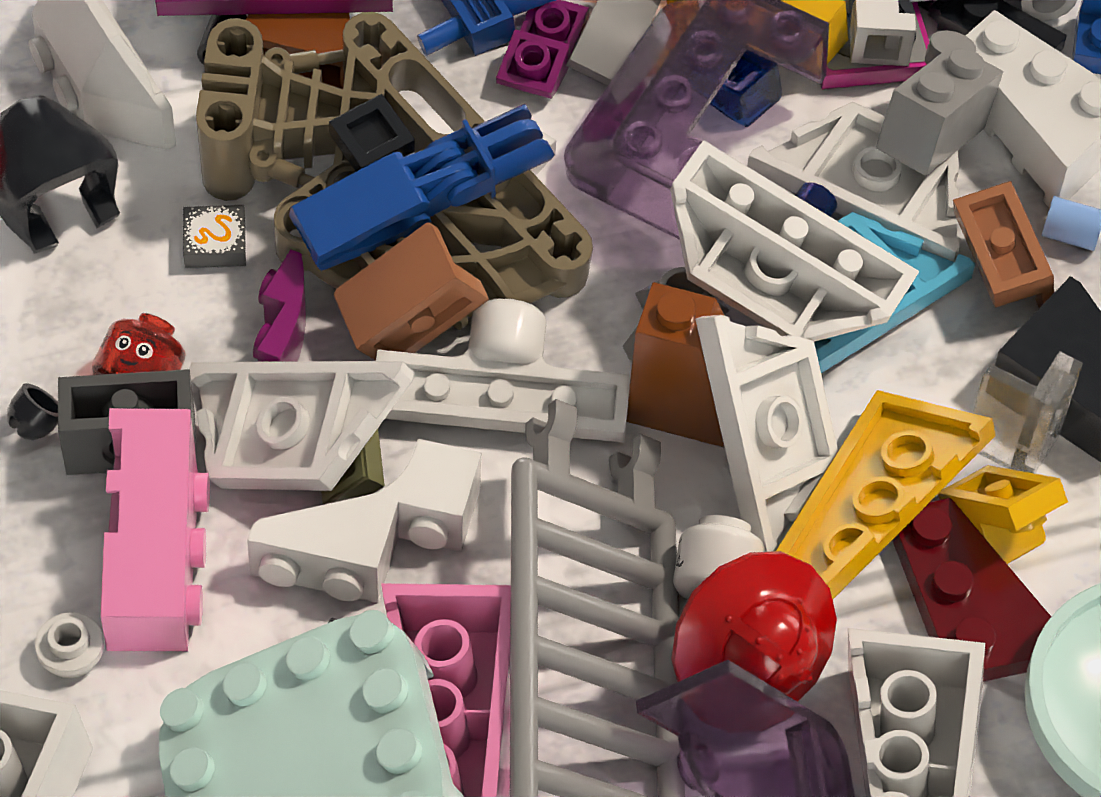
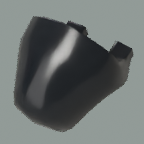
M43 95L20 99L0 113V216L5 224L31 248L34 254L57 247L59 244L40 206L34 204L41 195L85 176L79 187L82 202L96 228L101 227L120 215L114 195L119 163L113 145L106 137L61 104Z

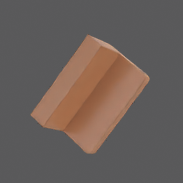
M1005 182L953 199L954 214L995 308L1034 296L1040 308L1054 293V275L1012 182Z
M425 223L339 286L334 292V297L356 349L375 361L377 350L416 353L489 300L481 281L453 262L439 229L431 223Z

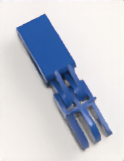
M523 104L473 128L464 119L462 120L461 129L435 140L424 150L406 157L400 152L387 155L291 206L289 217L300 233L315 265L320 271H323L366 252L376 250L377 247L384 244L388 245L396 242V239L400 237H408L425 223H431V216L450 206L464 205L488 193L491 198L496 197V185L552 160L555 154L547 140L542 139L543 134L536 121L531 120L532 115L526 104Z

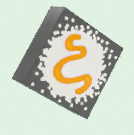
M244 205L183 207V258L185 268L246 266Z

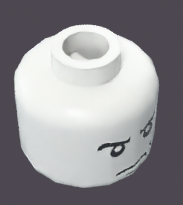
M722 515L701 517L698 525L687 528L679 539L673 578L674 587L681 596L689 599L692 591L719 566L750 552H765L762 541L751 533L750 524L741 519Z

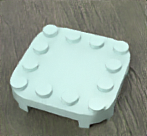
M368 610L359 615L334 620L215 669L189 684L186 688H179L170 692L160 706V717L163 724L159 732V761L166 797H464L453 784L428 682V679L434 677V674L425 656L405 632L391 623L386 615L378 610Z

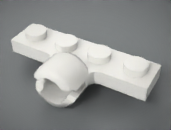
M514 299L489 300L474 310L469 346L464 355L448 357L377 350L376 361H403L414 372L411 384L385 419L525 433V423L533 417L547 423L548 405L555 399L577 407V426L573 438L624 443L631 375L559 368L546 364L543 359L546 318L534 305Z

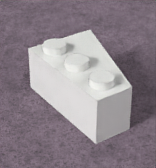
M994 10L966 35L974 42L976 53L982 56L984 61L1004 71L983 130L989 137L997 135L1013 154L1011 160L1013 166L1021 175L1029 173L1044 191L1043 201L1050 209L1053 196L1069 200L1101 169V78Z

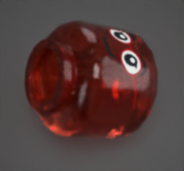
M142 313L138 320L123 318L110 325L93 360L91 372L92 375L181 370L186 353L180 342L173 337L175 328L169 322L158 316Z

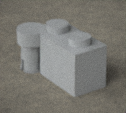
M948 30L933 33L924 57L926 65L893 90L876 145V149L925 176L985 128L1004 72L984 61L982 56L976 53V45L971 39L958 32Z

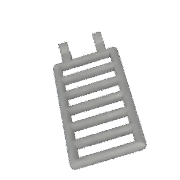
M555 399L548 405L547 423L534 417L525 423L526 441L533 447V459L519 458L513 463L511 468L510 797H538V790L559 797H648L538 760V726L657 767L658 797H685L682 692L679 690L671 660L675 627L679 620L678 592L673 583L677 558L676 523L673 516L669 513L655 508L654 476L661 461V442L640 433L633 439L632 457L618 451L609 457L610 473L614 480L618 481V493L570 474V442L577 426V407ZM538 490L650 533L651 561L538 518ZM538 547L652 589V618L538 576ZM538 605L652 646L654 653V677L538 636ZM538 665L654 705L656 737L538 697Z

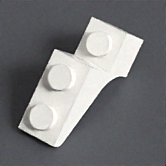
M418 439L413 455L404 471L382 490L366 496L259 519L251 527L247 539L250 575L260 577L264 581L279 587L297 585L324 591L330 596L343 601L361 599L378 603L382 592L381 583H385L398 538L410 540L414 544L426 549L447 548L462 552L480 491L482 452Z

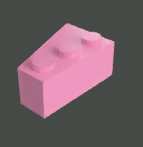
M109 408V431L112 435L115 461L114 470H107L106 492L112 493L109 530L104 532L101 622L107 651H188L190 626H201L203 615L202 585H192L193 568H205L206 529L196 528L197 512H208L210 503L209 473H198L191 410Z

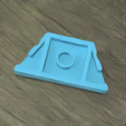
M854 212L838 220L839 223L917 269L919 273L887 323L814 342L821 373L972 279L975 263L969 257L958 254L955 262L922 250L923 239L903 231H890L881 226L879 222Z

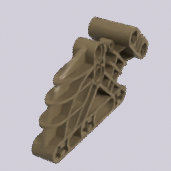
M362 12L353 16L345 24L343 30V49L318 54L316 50L289 54L283 48L274 47L265 52L263 56V40L259 29L250 21L240 18L227 19L218 23L211 30L207 40L204 59L205 73H202V90L199 91L196 110L202 184L209 194L224 201L237 200L246 196L252 190L255 180L269 182L276 179L295 188L302 185V187L284 198L275 210L276 254L282 263L290 249L302 253L304 271H310L323 282L336 289L405 238L404 236L396 239V242L388 245L384 244L377 247L376 250L363 253L356 258L320 271L315 265L302 237L290 234L291 231L297 229L289 217L291 206L356 172L330 136L329 121L383 94L414 137L415 153L424 150L430 143L448 134L438 133L432 129L401 96L400 91H412L419 94L454 132L462 128V120L464 119L468 121L471 128L485 122L390 19L379 13ZM343 61V71L345 74L343 89L322 83V71L319 70V65ZM313 71L312 79L298 75ZM335 154L333 165L316 177L305 174V169L313 168L314 156ZM304 158V168L288 162L286 159ZM531 170L496 185V197L491 198L488 193L464 205L450 206L430 217L431 224L439 229L453 262L481 281L489 300L514 299L530 304L548 295L557 298L571 297L579 293L586 285L593 251L592 238L580 222ZM472 243L501 246L502 248L480 253ZM473 312L457 322L453 327L458 330L468 325L467 317H472Z

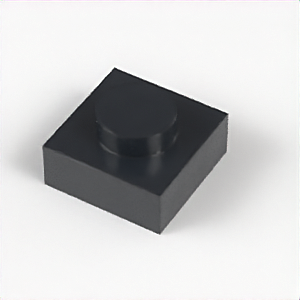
M383 94L329 121L330 136L356 172L394 152H400L406 157L415 150L414 137Z

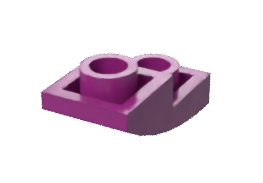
M556 0L527 11L521 29H515L496 76V84L552 99L569 69L566 65L589 19V7L564 0Z
M290 249L278 270L271 269L268 271L259 290L258 302L264 308L265 324L261 327L253 346V358L258 359V362H298L306 327L304 267L302 253Z

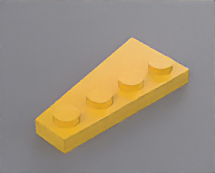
M877 390L776 551H782L812 565L830 588L832 599H834L996 436L993 418Z

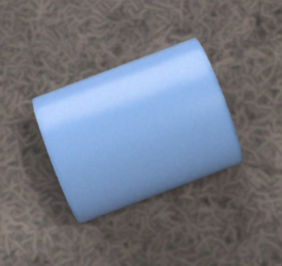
M1053 196L1042 237L1094 251L1101 231V209Z

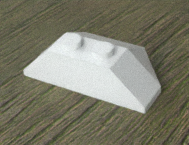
M38 0L32 11L36 38L29 40V48L41 73L50 71L54 78L53 87L59 103L69 111L74 110L77 117L95 128L102 135L163 150L175 147L176 137L172 106L159 89L104 1Z
M705 140L699 145L670 188L687 279L762 326L776 330L780 336L794 335L815 342L887 323L919 273L917 269Z

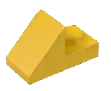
M990 465L979 469L938 493L939 500L951 498L1007 564L1042 545L1046 541V535L1042 526L1047 521L1046 514L1068 503L1060 478Z

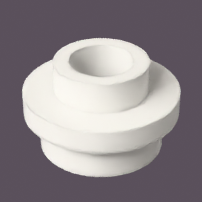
M76 612L58 614L48 619L36 634L35 650L37 658L46 670L58 677L73 679L84 676L94 668L103 654L104 639L102 630L97 622L87 615ZM67 638H80L72 646H61L58 644Z

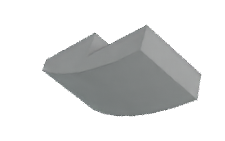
M597 0L566 66L619 91L661 0Z

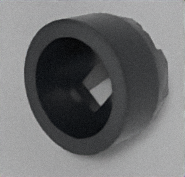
M25 383L11 399L7 408V422L10 427L17 428V434L24 439L36 440L43 438L58 425V401L40 387Z

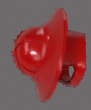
M782 551L750 552L719 566L692 591L676 623L671 660L679 690L701 715L729 726L760 724L791 709L817 683L832 654L837 617L830 588L813 566Z

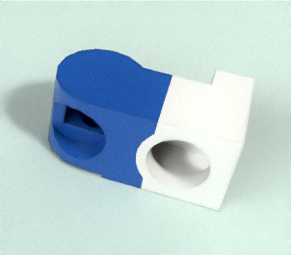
M849 0L851 63L909 66L916 33L915 14L899 13V0Z

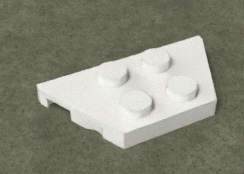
M852 101L831 111L821 121H810L792 130L790 141L769 151L761 145L753 149L749 154L747 167L775 184L844 217L854 212L879 222L881 226L890 231H903L923 239L922 250L955 262L960 248V237H957V219L953 206V199L959 198V189L956 187L959 172L958 151L925 176L876 149L885 116Z
M723 315L701 316L695 320L741 520L750 524L751 533L760 538L764 551L775 552L779 547L776 542L788 523L796 520L838 453L815 344L812 340L794 335L780 336L776 330L759 325L744 326L729 321L730 317Z
M403 361L191 362L189 368L191 381L199 387L202 409L196 411L199 431L206 439V448L203 453L210 480L221 489L332 491L413 380L414 372Z

